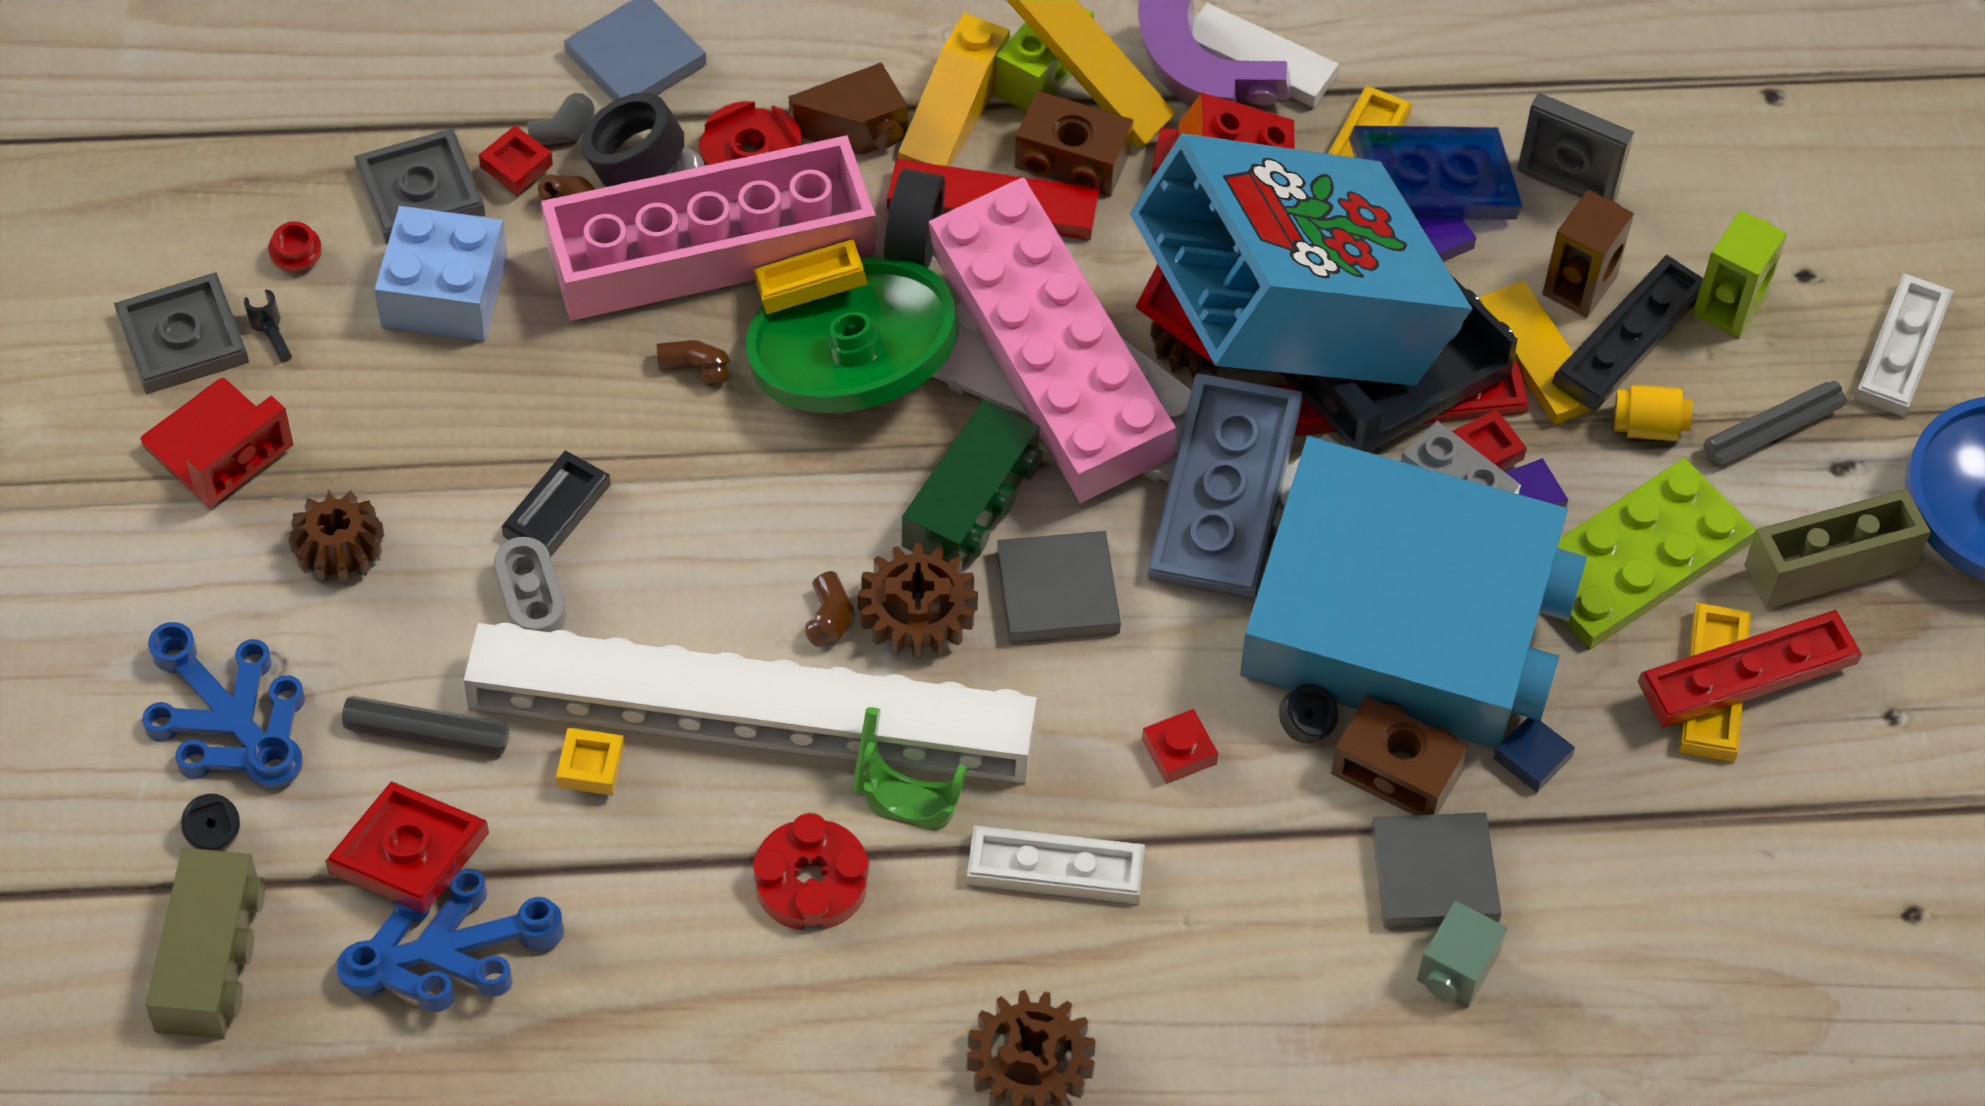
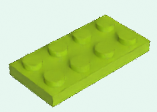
M1684 457L1560 537L1557 548L1587 556L1569 621L1561 620L1591 650L1750 545L1756 528Z

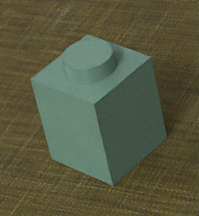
M1455 900L1423 954L1416 981L1424 984L1434 996L1445 1001H1456L1469 1008L1500 955L1508 927Z

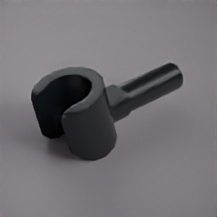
M264 290L268 304L263 307L251 306L249 299L246 297L244 299V306L250 327L256 331L264 332L268 336L280 362L285 363L289 361L292 355L280 333L278 324L281 318L274 293L270 290Z

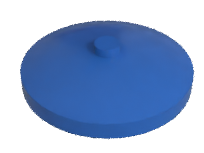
M1979 397L1964 401L1945 410L1924 429L1909 458L1905 476V489H1908L1931 532L1927 542L1932 548L1959 570L1985 582V397Z

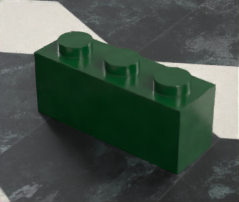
M983 399L902 515V547L913 552L915 543H921L923 554L931 555L938 546L942 547L943 560L949 562L953 558L960 557L962 559V568L970 557L977 559L986 547L990 536L989 528L997 517L1004 519L1010 512L1016 499V488L1022 479L1030 480L1040 466L1043 457V451L1038 449L1040 426Z

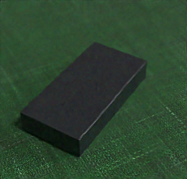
M565 450L501 526L503 537L508 540L517 537L534 538L545 545L551 558L610 487V474Z

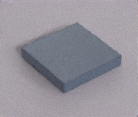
M631 0L564 40L565 52L613 101L632 93H651L657 95L707 64L706 52L653 0Z

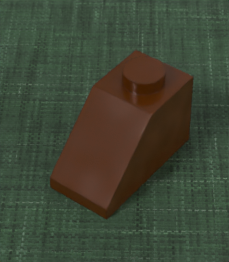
M882 62L788 96L789 114L798 124L801 138L819 142L848 136L853 153L863 155L879 148L884 149L895 145L898 141L904 139L908 130V104Z

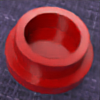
M292 221L280 225L274 231L269 241L268 251L270 259L276 267L284 271L298 272L312 267L319 260L322 246L318 234L307 224Z

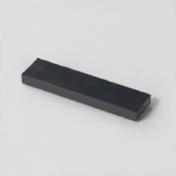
M1666 254L1556 371L1551 383L1596 412L1696 304L1703 278Z

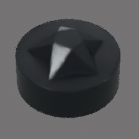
M1305 684L1289 692L1282 699L1279 707V719L1284 731L1292 739L1301 743H1314L1326 737L1335 729L1338 721V708L1334 698L1327 690L1314 684Z
M203 794L194 798L185 807L181 817V828L184 838L194 849L223 851L236 840L240 830V817L235 805L226 797L218 794Z

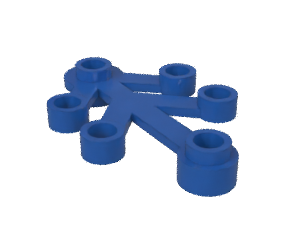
M168 622L155 628L148 640L154 664L163 671L178 673L210 710L174 708L165 702L154 703L145 709L142 716L148 737L162 742L170 740L177 732L234 735L245 748L208 747L205 742L197 739L183 742L177 748L175 754L181 774L190 779H198L207 775L211 769L246 771L254 783L265 788H279L291 783L299 775L303 766L300 747L290 739L294 713L299 711L305 703L302 683L296 677L285 675L276 678L270 684L269 696L273 708L267 733H264L253 721L261 676L269 671L272 664L269 648L263 641L249 639L237 647L235 657L238 672L232 698L196 658L197 648L193 633L186 625L178 622ZM174 649L183 650L182 652L176 655H166L169 651ZM252 654L262 655V658L255 663L244 661ZM291 690L296 692L290 699L283 700L278 698V695L283 691ZM160 717H167L170 719V721L163 726L157 727L152 725V723ZM194 754L204 756L201 761L195 764L185 762L189 756ZM274 759H280L284 761L281 764L274 767L265 766L269 761Z
M463 869L450 882L452 896L416 941L398 945L412 924L424 920L429 915L430 909L426 914H423L393 901L395 910L371 940L359 941L348 946L339 955L336 963L338 978L346 988L356 995L364 997L374 996L388 988L418 1001L421 1007L429 1012L444 1011L454 1001L455 995L452 981L447 974L477 986L478 990L485 996H501L511 988L513 982L508 961L500 956H489L482 960H477L463 953L514 939H519L523 946L533 951L551 949L564 936L561 910L547 898L534 897L525 901L516 915L456 930L472 908L480 906L487 898V888L483 874L475 869ZM468 886L476 887L471 891H461ZM425 964L439 971L428 972L420 977L404 968ZM490 974H502L496 979H486ZM433 989H443L441 993L436 995L427 994Z

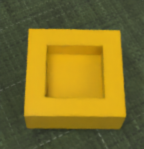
M567 728L556 773L557 788L614 796L625 748L624 736Z

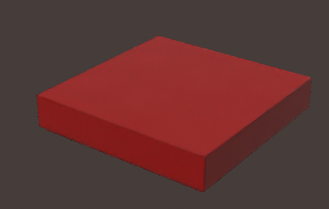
M391 781L325 860L328 873L426 914L488 836V824L485 819Z

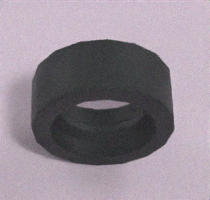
M632 93L612 101L600 109L588 122L581 136V152L606 187L665 175L678 161L685 146L684 131L663 99L651 93ZM651 130L642 142L630 150L614 154L621 144L633 135Z
M902 169L894 188L888 214L883 253L885 260L911 261L929 268L933 257L929 221L941 216L943 213L945 198L944 176L912 169Z

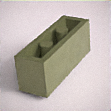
M1906 488L1758 528L1754 534L1744 566L1766 609L1914 569L1917 567L1931 532Z
M191 848L181 849L145 1005L155 1032L225 1038L229 1018H237L239 1016L242 1005L243 986L241 982L237 981L241 964L250 963L254 948L253 929H249L252 912H261L265 897L264 877L257 876L252 854Z

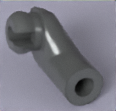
M582 93L570 94L552 119L528 121V135L543 146L577 141L584 132L588 122L594 116L595 107L592 100Z

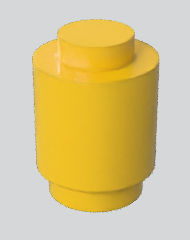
M1631 384L1630 390L1617 389L1614 432H1627V438L1679 441L1680 431H1690L1693 400L1683 399V388Z

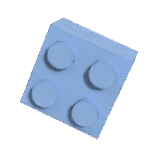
M399 206L374 289L381 327L485 342L508 259L503 220Z

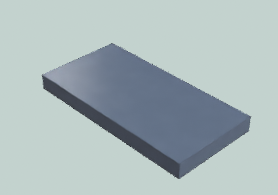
M1196 373L1147 569L1149 579L1256 598L1303 401L1302 392Z

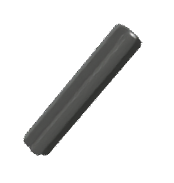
M1837 381L1824 382L1707 438L1703 447L1707 453L1708 460L1713 465H1724L1844 407L1846 396L1842 392V386Z
M358 696L347 697L342 710L343 726L346 729L494 755L504 754L509 740L508 724L490 719Z

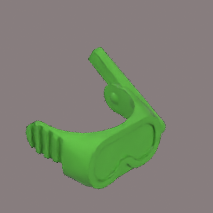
M874 707L866 708L853 780V791L859 795L866 796L870 809L878 816L918 825L925 829L936 830L943 828L951 821L967 774V766L959 764L954 779L944 782L923 781L895 770L882 759L878 752L877 734L881 709Z

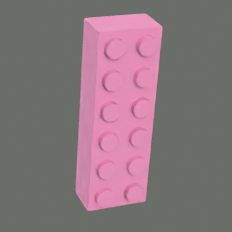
M848 136L541 201L545 240L569 321L754 281L753 269L848 240H854L859 257L875 254V213Z
M1024 177L929 221L934 257L1033 423L1040 426L1039 435L1079 503L1175 458L1176 427Z

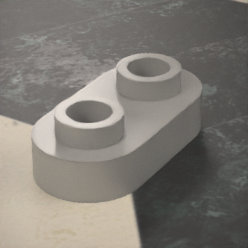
M517 537L508 540L497 550L494 564L497 581L510 623L518 625L523 629L551 633L552 631L561 630L566 619L565 604L547 548L540 541L530 537ZM520 569L532 570L531 573L524 575L516 574ZM542 613L546 615L545 617L540 619L530 618L533 614Z

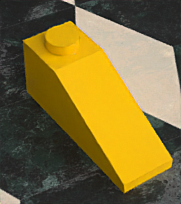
M963 13L942 47L898 151V159L951 166L994 94L996 55L1010 40V29Z

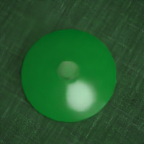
M861 257L860 260L868 284L767 315L763 305L759 308L749 325L745 343L753 376L760 388L772 399L802 411L814 413L852 412L894 400L928 380L940 369L953 351L959 334V319L951 290L940 276L915 262L885 260L884 257Z

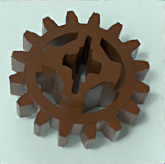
M915 543L913 553L905 555L898 546L893 547L892 560L890 562L877 556L874 558V573L863 572L861 576V590L858 591V610H861V626L863 629L873 628V642L876 645L888 639L891 640L893 655L897 656L905 646L912 648L914 659L921 658L923 648L931 647L933 652L940 656L943 654V642L945 640L959 646L962 643L963 629L972 630L974 627L975 611L978 610V592L974 591V575L972 572L962 573V559L960 557L953 558L949 562L944 561L942 547L938 546L931 555L923 554L921 543ZM916 592L920 593V609L915 608Z
M1026 990L1019 991L1018 1004L1011 1006L1001 996L996 999L995 1016L983 1010L978 1014V1028L980 1030L969 1031L968 1048L972 1051L967 1053L966 1066L968 1071L976 1072L973 1086L976 1092L991 1088L990 1106H999L1005 1100L1010 1102L1011 1106H1045L1050 1103L1053 1106H1067V1093L1081 1099L1085 1089V1081L1083 1079L1093 1078L1095 1061L1091 1057L1095 1056L1096 1041L1095 1038L1085 1037L1088 1030V1020L1086 1017L1071 1021V1002L1066 1001L1056 1009L1050 1006L1051 995L1049 992L1044 991L1039 1002L1035 1003L1030 1002ZM1003 1035L1005 1039L1004 1045L997 1048V1055L992 1057L991 1050L993 1045ZM1070 1051V1062L1065 1071L1060 1074L1058 1063L1064 1061L1065 1053Z

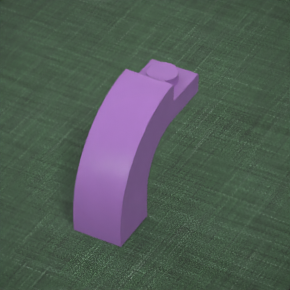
M1138 0L1139 25L1148 60L1160 82L1183 103L1191 107L1201 92L1239 103V100H1247L1252 104L1262 106L1272 105L1277 100H1290L1291 80L1287 61H1234L1216 57L1205 51L1193 37V0Z

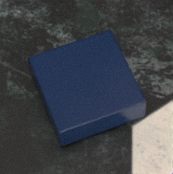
M1527 717L1496 748L1493 759L1538 792L1573 757L1575 747L1542 721Z

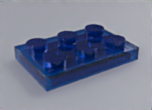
M1355 125L1351 132L1349 142L1354 158L1381 161L1416 219L1516 220L1523 207L1498 127Z

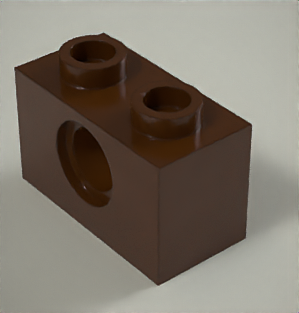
M1036 91L1016 134L1014 168L1027 171L1029 174L1037 177H1047L1067 184L1099 188L1100 194L1111 197L1131 152L1134 119Z
M1587 189L1557 230L1542 295L1588 318L1618 276L1634 213L1623 208L1617 202L1606 199Z
M1366 696L1335 747L1331 774L1412 815L1438 814L1462 774L1469 745L1459 741L1452 732L1445 728L1430 727L1410 717L1404 709L1394 703H1381ZM1402 751L1410 754L1413 758L1402 760L1394 757L1391 753Z

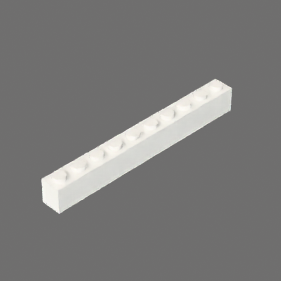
M499 623L497 625L477 624L464 676L467 704L470 710L857 761L865 710L868 707L881 709L877 734L878 752L889 766L956 774L959 764L967 766L966 776L1026 784L1035 728L1037 697L1025 696L1020 692L1010 689H1002L996 692L967 688L956 682H944L941 684L919 682L896 674L882 677L855 673L844 667H833L830 669L806 667L790 660L769 662L746 659L741 655L731 652H722L717 655L693 652L677 645L656 647L634 644L627 639L617 637L607 640L580 637L565 630H556L550 633L523 629L511 623Z

